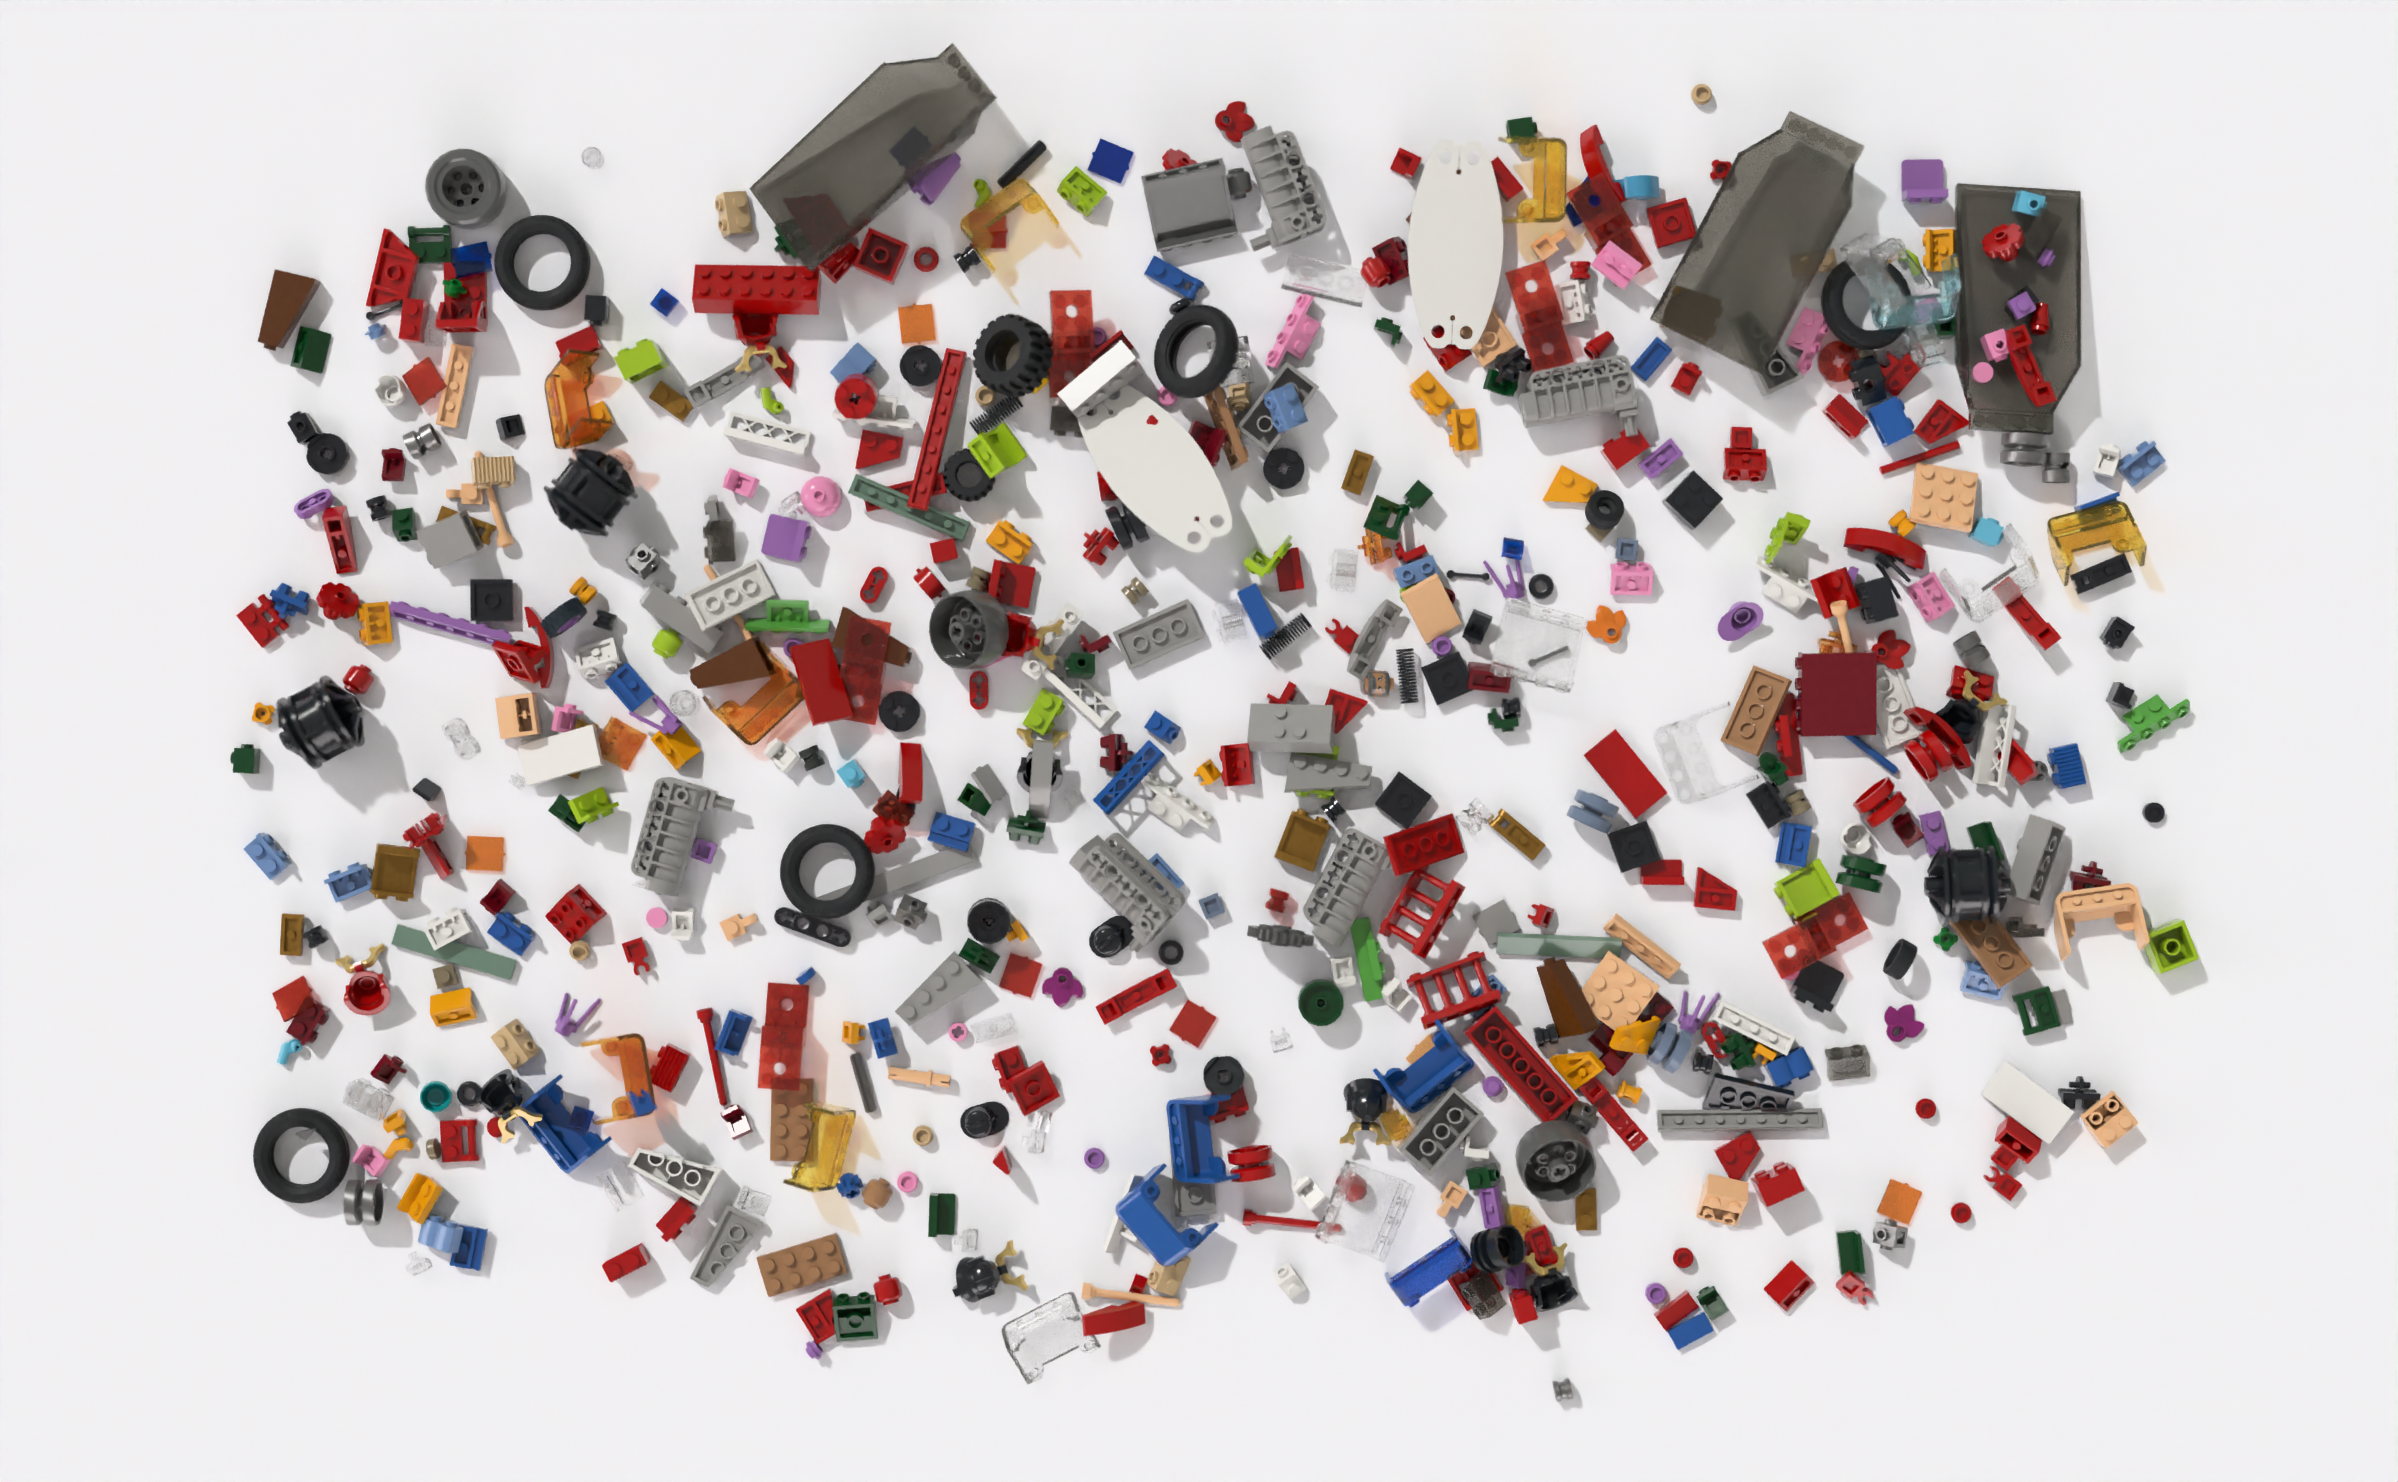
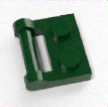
M451 225L433 228L408 226L409 248L420 257L419 264L453 262ZM417 236H444V241L417 242Z
M1376 495L1363 527L1391 540H1398L1401 534V526L1405 517L1409 515L1410 507L1406 504L1399 505ZM1394 513L1397 517L1393 527H1387L1390 515Z
M2049 986L2012 995L2023 1025V1036L2061 1026ZM2026 999H2030L2037 1022L2035 1026H2031L2024 1003Z

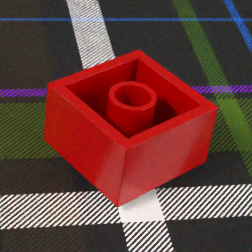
M869 227L853 266L861 272L894 285L910 247L905 242Z
M1784 1161L1774 1164L1773 1169L1767 1172L1765 1170L1756 1172L1754 1177L1750 1179L1760 1202L1766 1207L1805 1191L1795 1167L1788 1162L1784 1163Z

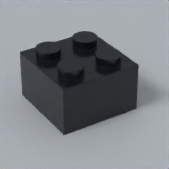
M1693 470L1667 495L1662 503L1689 529L1693 530L1723 498Z
M1888 576L1855 584V591L1862 606L1860 615L1862 620L1866 621V624L1899 616Z

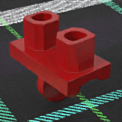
M1106 527L1101 532L1095 529L1091 535L1085 532L1083 536L1087 540L1083 546L1087 550L1082 556L1091 563L1093 561L1101 566L1107 557L1100 551L1105 545L1113 551L1118 546L1119 541L1113 536L1114 533Z

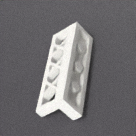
M732 411L728 424L724 427L723 435L802 456H806L812 433ZM734 418L743 419L746 427L741 430L732 428ZM760 423L763 424L766 432L761 435L754 434L751 427ZM780 428L783 429L787 437L777 440L774 439L771 432ZM798 433L806 435L803 446L794 444L791 437Z
M1057 654V658L1053 662L1055 663L1058 660L1064 666V660ZM1047 665L1042 672L1044 677L1099 728H1102L1116 713L1117 709L1085 679L1077 678L1079 680V689H1070L1067 686L1066 671H1064V675H1055ZM1058 677H1064V682H1062ZM1081 682H1082L1087 688H1082V689H1081ZM1073 691H1079V696L1076 695ZM1082 691H1091L1094 694V703H1085L1082 700ZM1096 696H1097L1102 702L1097 703V701H1096ZM1088 705H1094V710ZM1097 705H1106L1112 711L1102 719L1097 714Z
M2010 704L1996 705L1988 711H1983L1972 783L2004 788L2017 706ZM2005 708L2009 709L2006 720L2004 718ZM2004 730L2005 736H2004V739L2002 740V738H2001V732ZM2001 750L2002 756H2001V759L1999 760V759H1998V752ZM1996 771L1999 773L1998 782L1994 781Z
M1717 999L1715 1003L1717 1008L1711 1019L1787 1056L1796 1038L1795 1036Z

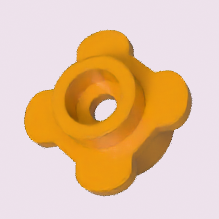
M261 702L256 703L252 720L270 725L272 723V713L275 712L274 706H266Z

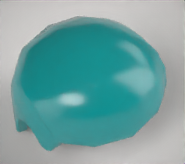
M431 1081L421 1090L420 1102L428 1111L433 1113L441 1112L451 1103L452 1092L446 1083Z

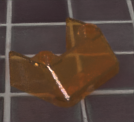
M568 349L545 379L544 390L556 449L566 450L597 442L612 425V421L592 419L587 389L594 381V373L591 367L600 357L597 352Z
M763 641L760 645L769 656L777 674L769 676L771 679L744 705L740 706L736 701L729 700L718 708L706 695L703 697L710 711L747 745L757 744L804 700L798 677Z
M620 1034L579 1041L580 1047L600 1044L601 1050L605 1055L611 1057L619 1055L625 1092L632 1091L637 1097H643L640 1089H643L650 1094L653 1103L656 1104L645 1040L640 1034ZM626 1095L618 1097L612 1102V1115L594 1118L592 1123L594 1125H601L637 1118V1116L634 1114ZM653 1111L646 1113L642 1116L650 1115L651 1113H653Z

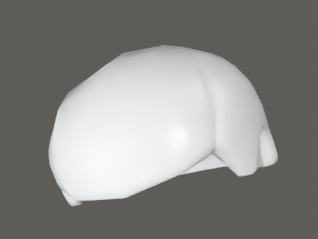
M384 374L378 377L379 383L374 388L378 401L387 407H396L402 403L406 396L405 383L399 377L391 374Z
M1849 823L1840 833V843L1847 852L1857 856L1862 855L1872 846L1870 843V836L1872 834L1862 823Z

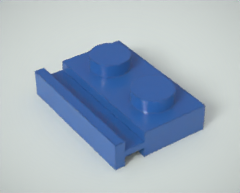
M626 662L604 681L627 709L632 712L655 694L629 662Z
M936 812L927 840L967 853L976 823Z
M1782 822L1775 862L1806 867L1813 827Z
M458 1224L464 1230L458 1253H452L450 1266L480 1271L488 1229Z

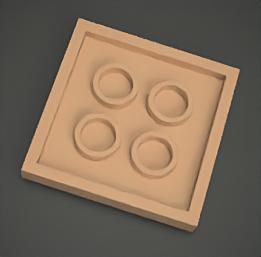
M1917 462L1914 471L1909 522L1970 533L1973 525L1978 473Z
M1609 950L1584 984L1581 992L1594 1016L1615 1031L1616 1027L1630 1025L1632 1022H1635L1660 986Z

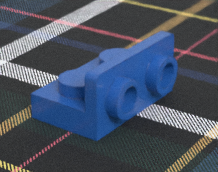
M507 911L505 913H498L496 920L487 933L519 956H522L536 937L532 933L533 929L524 923L522 925L515 921L516 917Z

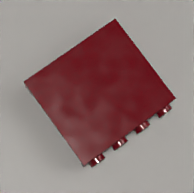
M1873 650L1837 653L1798 652V657H1795V669L1798 670V678H1795V690H1798V698L1795 699V710L1798 711V719H1795V731H1798V734L1802 737L1876 735L1877 652Z

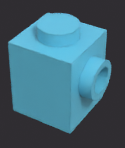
M2022 190L2017 191L2011 211L2040 217L2046 210V196Z
M1980 517L1976 519L1968 537L1988 547H1994L2002 541L2004 527L2000 526V522L1988 517V519Z
M856 759L851 760L836 771L847 788L853 786L856 789L865 782L863 779L867 777Z

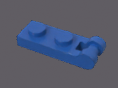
M1155 255L1144 275L1182 296L1190 298L1194 302L1198 297L1196 295L1198 290L1202 289L1205 284ZM1187 282L1192 284L1190 290L1184 289Z

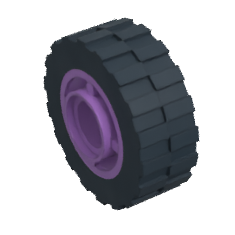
M574 597L553 610L542 620L540 625L550 638L557 637L579 622L587 613V609L577 597Z

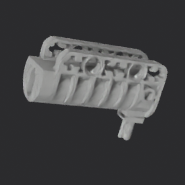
M1270 125L1244 136L1241 139V143L1272 220L1271 227L1265 231L1266 234L1249 240L1253 252L1270 245L1272 249L1285 246L1321 232L1326 222V214L1294 133L1282 131L1274 135ZM1286 143H1287V144L1290 143V147H1289V152H1288V153H1286V151L1288 150V147H1287ZM1296 160L1299 164L1292 166L1289 164V161ZM1301 182H1305V184H1306V185H1304V191H1303V192H1301V190L1303 189V186H1302V183H1301ZM1309 198L1313 200L1314 203L1308 205L1304 202V200ZM1314 216H1315V219H1316L1317 221L1320 220V223H1319V224H1317L1316 221H1313V222H1312V218H1313Z
M1623 355L1536 371L1531 374L1526 384V393H1522L1518 399L1521 419L1525 428L1612 411V415L1617 414L1618 421L1623 420L1626 437L1638 435L1635 417L1639 414L1636 390L1630 362ZM1594 370H1599L1601 375L1596 374ZM1553 378H1559L1561 383L1555 382Z
M663 777L656 780L631 863L633 874L647 879L644 889L678 897L702 812H705L707 809L713 810L715 807L732 812L735 800L718 795L719 791L677 778ZM664 783H666V785L669 786V790H667V788L664 787ZM660 801L664 805V809L662 812L658 809V803ZM653 823H655V826L658 827L657 830H655V827L652 826ZM648 841L652 844L651 851L646 847Z
M1348 828L1343 832L1303 907V913L1306 918L1315 923L1311 931L1312 934L1340 948L1381 871H1385L1386 868L1393 870L1384 844L1353 828ZM1354 833H1356V842L1352 841L1349 845V847L1353 848L1352 851H1350L1346 847H1343V843L1348 845L1350 841L1347 838L1348 835H1353ZM1346 851L1348 854L1347 859L1343 862L1338 861V853ZM1333 862H1336L1339 866H1343V867H1342V869H1340L1339 867H1337V869H1336V871H1335V873L1337 874V877H1336V878H1335V877H1332L1331 880H1330V882H1329V883H1331V884L1333 885L1332 888H1331V887H1330L1329 885H1327L1326 883H1323V880H1325L1326 882H1328V880L1330 879V876L1328 875V872H1329V871H1330V872H1333V871H1334V869H1335L1336 866H1334L1332 863H1333ZM1411 871L1406 874L1411 876L1414 871ZM1320 888L1328 889L1326 897H1318L1317 893ZM1315 898L1318 902L1323 903V905L1321 906L1318 903L1316 906V910L1318 911V913H1313L1312 916H1310V912L1308 911V909H1313L1315 907L1316 903L1315 901H1313V899Z
M1120 833L1111 834L1105 841L1099 835H1096L1079 848L1069 861V864L1133 924L1131 929L1134 931L1132 933L1134 938L1129 943L1130 951L1139 952L1143 946L1145 947L1153 941L1185 904L1183 893ZM1126 853H1129L1134 858V862L1128 860ZM1156 882H1159L1164 887V890H1160Z

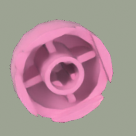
M813 477L802 487L800 494L801 504L805 511L812 516L827 517L834 514L840 507L842 501L841 490L838 484L828 477Z

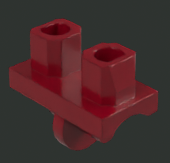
M1109 734V736L1100 738L1101 748H1109V756L1100 757V767L1109 769V771H1120L1122 763H1127V755H1133V751H1127L1128 743L1122 742L1123 734Z
M2090 861L2088 866L2082 865L2081 871L2087 872V874L2070 871L2069 877L2072 879V891L2085 889L2086 883L2092 884L2091 888L2111 885V881L2107 880V877L2096 875H2102L2103 869L2097 868L2095 861Z

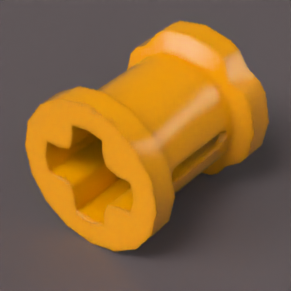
M1622 1080L1616 1097H1623L1632 1101L1633 1104H1637L1643 1088L1634 1087L1627 1084L1625 1080Z

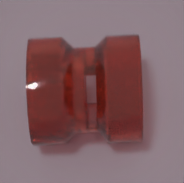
M1270 888L1269 895L1271 898L1266 901L1264 908L1284 913L1286 909L1284 901L1289 899L1290 893Z

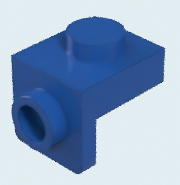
M1156 710L1144 726V728L1169 745L1178 737L1181 730L1180 726Z

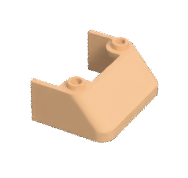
M2130 883L2060 893L2054 901V934L2060 961H2065L2072 953L2069 939L2075 934L2074 922L2114 917L2118 929L2122 931L2134 930L2138 950H2142L2150 942L2136 886Z

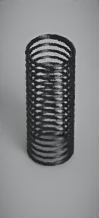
M1005 397V400L1002 399V402L996 403L997 406L994 404L995 409L991 406V409L988 408L989 412L987 410L986 413L983 412L984 416L980 414L981 418L979 416L978 419L975 418L976 422L972 419V422L970 421L969 423L977 435L984 432L983 429L985 432H987V429L990 430L989 426L993 429L992 425L996 426L995 423L997 425L998 422L1001 423L1000 419L1004 421L1002 416L1006 419V416L1009 417L1008 413L1012 415L1010 410L1014 413V410L1017 411L1016 407L1019 410V406L1021 408L1024 407L1019 398L1008 397L1007 399Z
M1300 613V615L1295 617V620L1292 619L1290 621V624L1287 623L1288 626L1284 625L1282 630L1279 629L1280 632L1277 631V634H1274L1275 637L1272 635L1269 637V640H1266L1267 643L1264 641V644L1261 643L1262 647L1260 645L1259 647L1267 658L1271 660L1272 657L1269 653L1274 657L1271 650L1275 655H1277L1275 650L1280 653L1276 646L1282 651L1281 647L1285 649L1282 643L1287 647L1284 640L1288 645H1290L1288 640L1292 643L1289 636L1295 641L1291 633L1296 639L1298 637L1295 633L1300 637L1297 630L1303 635L1298 626L1305 633L1303 627L1307 631L1308 629L1304 623L1309 629H1311L1312 625Z
M1414 648L1395 650L1400 651L1395 654H1402L1396 656L1398 658L1396 660L1400 661L1397 664H1402L1397 665V667H1404L1397 669L1400 671L1398 674H1402L1398 675V677H1404L1398 680H1406L1399 682V684H1402L1399 687H1404L1399 690H1406L1399 692L1402 694L1400 697H1404L1400 698V700H1406L1400 703L1419 702L1415 701L1419 700L1418 698H1413L1418 697V695H1411L1418 692H1409L1418 690L1413 688L1417 687V685H1411L1417 684V682H1409L1417 679H1407L1416 677V675H1411L1416 674V672H1409L1416 669H1407L1415 667V665H1411L1415 664V662H1409L1415 659H1407L1415 656H1405L1414 654V652H1409L1414 651Z

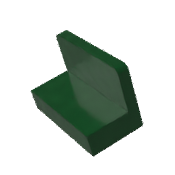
M300 326L290 366L322 374L332 335L313 328Z
M1983 821L1966 827L1973 849L1982 847L1985 852L1987 845H1993L1996 856L2000 861H2004L1991 821Z
M954 1193L930 1194L928 1237L954 1235L956 1201Z
M1857 1230L1835 1232L1840 1273L1846 1274L1850 1270L1853 1273L1865 1274L1861 1233Z

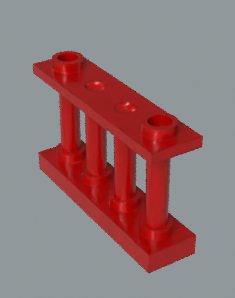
M1430 866L1414 870L1387 918L1381 922L1378 932L1388 938L1392 933L1413 945L1411 952L1424 959L1427 957L1466 888L1453 879L1447 884L1427 872ZM1422 879L1444 891L1440 901L1437 902L1417 890ZM1412 897L1433 909L1434 912L1430 919L1427 920L1406 908ZM1402 915L1423 927L1420 937L1416 938L1396 926Z
M1475 951L1468 954L1467 958L1423 974L1418 972L1409 976V979L1406 980L1408 988H1416L1425 1012L1424 1016L1420 1017L1424 1030L1437 1026L1434 1022L1437 1019L1441 1023H1445L1502 1002L1499 989L1493 990L1490 988L1481 962L1486 961L1484 951L1480 953ZM1472 965L1483 990L1482 995L1475 998L1471 996L1461 970ZM1453 972L1464 998L1463 1002L1456 1005L1452 1003L1442 976ZM1435 980L1444 1004L1443 1009L1436 1012L1432 1010L1423 983Z

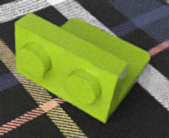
M1788 511L1783 518L1780 517L1776 527L1772 528L1769 535L1772 541L1771 544L1767 545L1764 555L1767 556L1765 563H1771L1780 550L1783 541L1796 545L1809 528L1811 520L1800 514H1793Z
M1289 535L1271 559L1254 547L1242 562L1245 568L1250 573H1256L1262 578L1266 573L1270 575L1281 561L1278 557L1282 559L1292 546V543H1290L1292 536Z

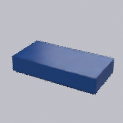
M1656 337L1634 362L1631 370L1646 382L1673 349Z
M1704 1312L1667 1330L1677 1350L1714 1331Z

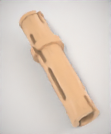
M889 1066V1075L887 1077L889 1080L926 1084L927 1087L934 1085L947 1088L950 1086L951 1075L933 1073L932 1070L924 1072Z

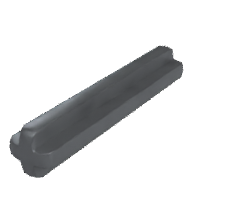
M851 1054L850 1061L865 1112H874L876 1105L861 1054Z

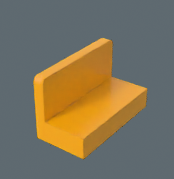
M682 726L673 735L669 732L664 735L659 730L650 739L676 771L701 751Z
M470 987L430 996V1016L436 1027L477 1019V1012L472 1004V991Z

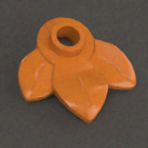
M1599 605L1596 610V620L1585 622V627L1594 638H1602L1608 644L1617 643L1622 636L1621 630L1626 625L1625 613L1623 610H1619L1613 614L1612 610L1608 607ZM1609 630L1615 631L1613 636H1609L1607 633Z

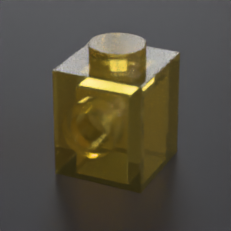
M1397 1107L1379 1116L1389 1139H1394L1397 1142L1406 1137V1133L1409 1132L1407 1126L1410 1124L1405 1114L1400 1115Z
M1508 1203L1505 1224L1514 1226L1520 1234L1527 1233V1228H1531L1532 1216H1529L1530 1208L1525 1205Z

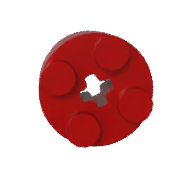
M854 373L848 375L841 381L835 391V405L845 418L862 419L868 416L876 406L879 390L874 380L864 374ZM854 393H855L857 396H859V395L861 396L859 400H857V398H854V397H853V394H854Z

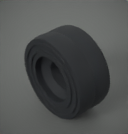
M1608 490L1595 492L1589 498L1585 507V516L1588 522L1602 530L1614 528L1624 514L1622 499L1616 493ZM1599 507H1607L1610 513H1602Z

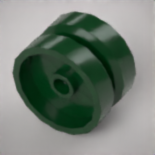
M1842 855L1840 866L1852 871L1851 874L1842 871L1838 872L1835 883L1881 893L1883 883L1880 880L1871 879V874L1884 876L1887 865L1876 863L1874 860L1864 857Z
M1314 979L1302 987L1298 995V1008L1302 1017L1307 1022L1316 1026H1327L1334 1023L1341 1016L1344 1007L1343 996L1339 988L1331 981ZM1319 999H1323L1325 1001V1004H1322V1007H1319L1317 1004V1001Z

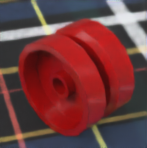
M1926 730L1918 735L1919 743L1911 740L1903 745V750L1918 774L1928 783L1938 778V770L1947 772L1954 767L1953 760L1948 751L1930 730Z
M1885 777L1875 783L1853 803V807L1858 813L1868 812L1865 821L1871 828L1886 821L1907 801V798L1901 791L1892 793L1895 784L1889 777Z
M1271 1145L1245 1146L1227 1152L1229 1164L1239 1165L1230 1170V1173L1240 1174V1178L1231 1180L1232 1182L1257 1181L1276 1175L1274 1163L1264 1162L1273 1157Z

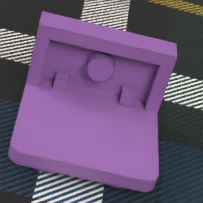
M1909 159L1902 161V202L1909 201V204H1921V201H1929V204H1940L1948 198V189H1944L1943 161L1941 159Z
M771 514L768 519L761 552L765 555L801 563L807 554L806 540L810 539L812 533L810 522Z

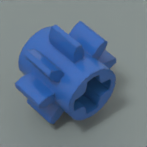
M853 1173L843 1174L839 1179L840 1183L836 1184L841 1196H845L848 1199L857 1197L860 1194L859 1188L864 1187L858 1174L854 1175Z

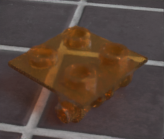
M611 716L598 739L602 758L627 771L647 734Z

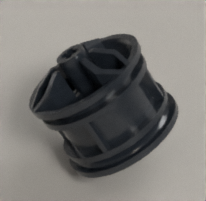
M574 447L572 451L576 454V460L569 457V465L558 479L553 478L551 480L555 487L545 485L543 490L546 492L553 512L559 517L558 520L572 531L575 529L580 533L607 537L609 532L606 530L605 525L612 528L614 518L625 505L629 506L631 503L627 497L637 499L639 495L635 492L628 472L623 468L624 464L611 454L606 455L600 451Z
M327 675L320 677L319 682H315L311 686L288 696L287 699L282 697L276 702L278 726L284 730L279 733L282 744L287 750L302 757L313 769L322 767V763L354 748V745L361 747L365 743L363 717H360L358 714L363 711L359 700L355 695L339 687Z
M1987 845L1985 852L1982 847L1958 850L1949 848L1948 854L1944 846H1939L1927 869L1928 877H1924V894L1929 898V902L1935 912L1939 914L1941 925H1947L1949 918H1951L1952 923H1958V921L1968 920L1985 922L1987 917L1991 924H1996L2007 902L2006 893L2011 892L2010 875L2007 874L2005 867L1996 856L1993 845Z

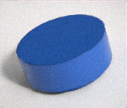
M810 966L796 978L797 982L803 985L816 974V971Z

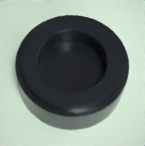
M2150 802L2144 806L2142 815L2147 822L2158 823L2164 818L2165 810L2161 804Z

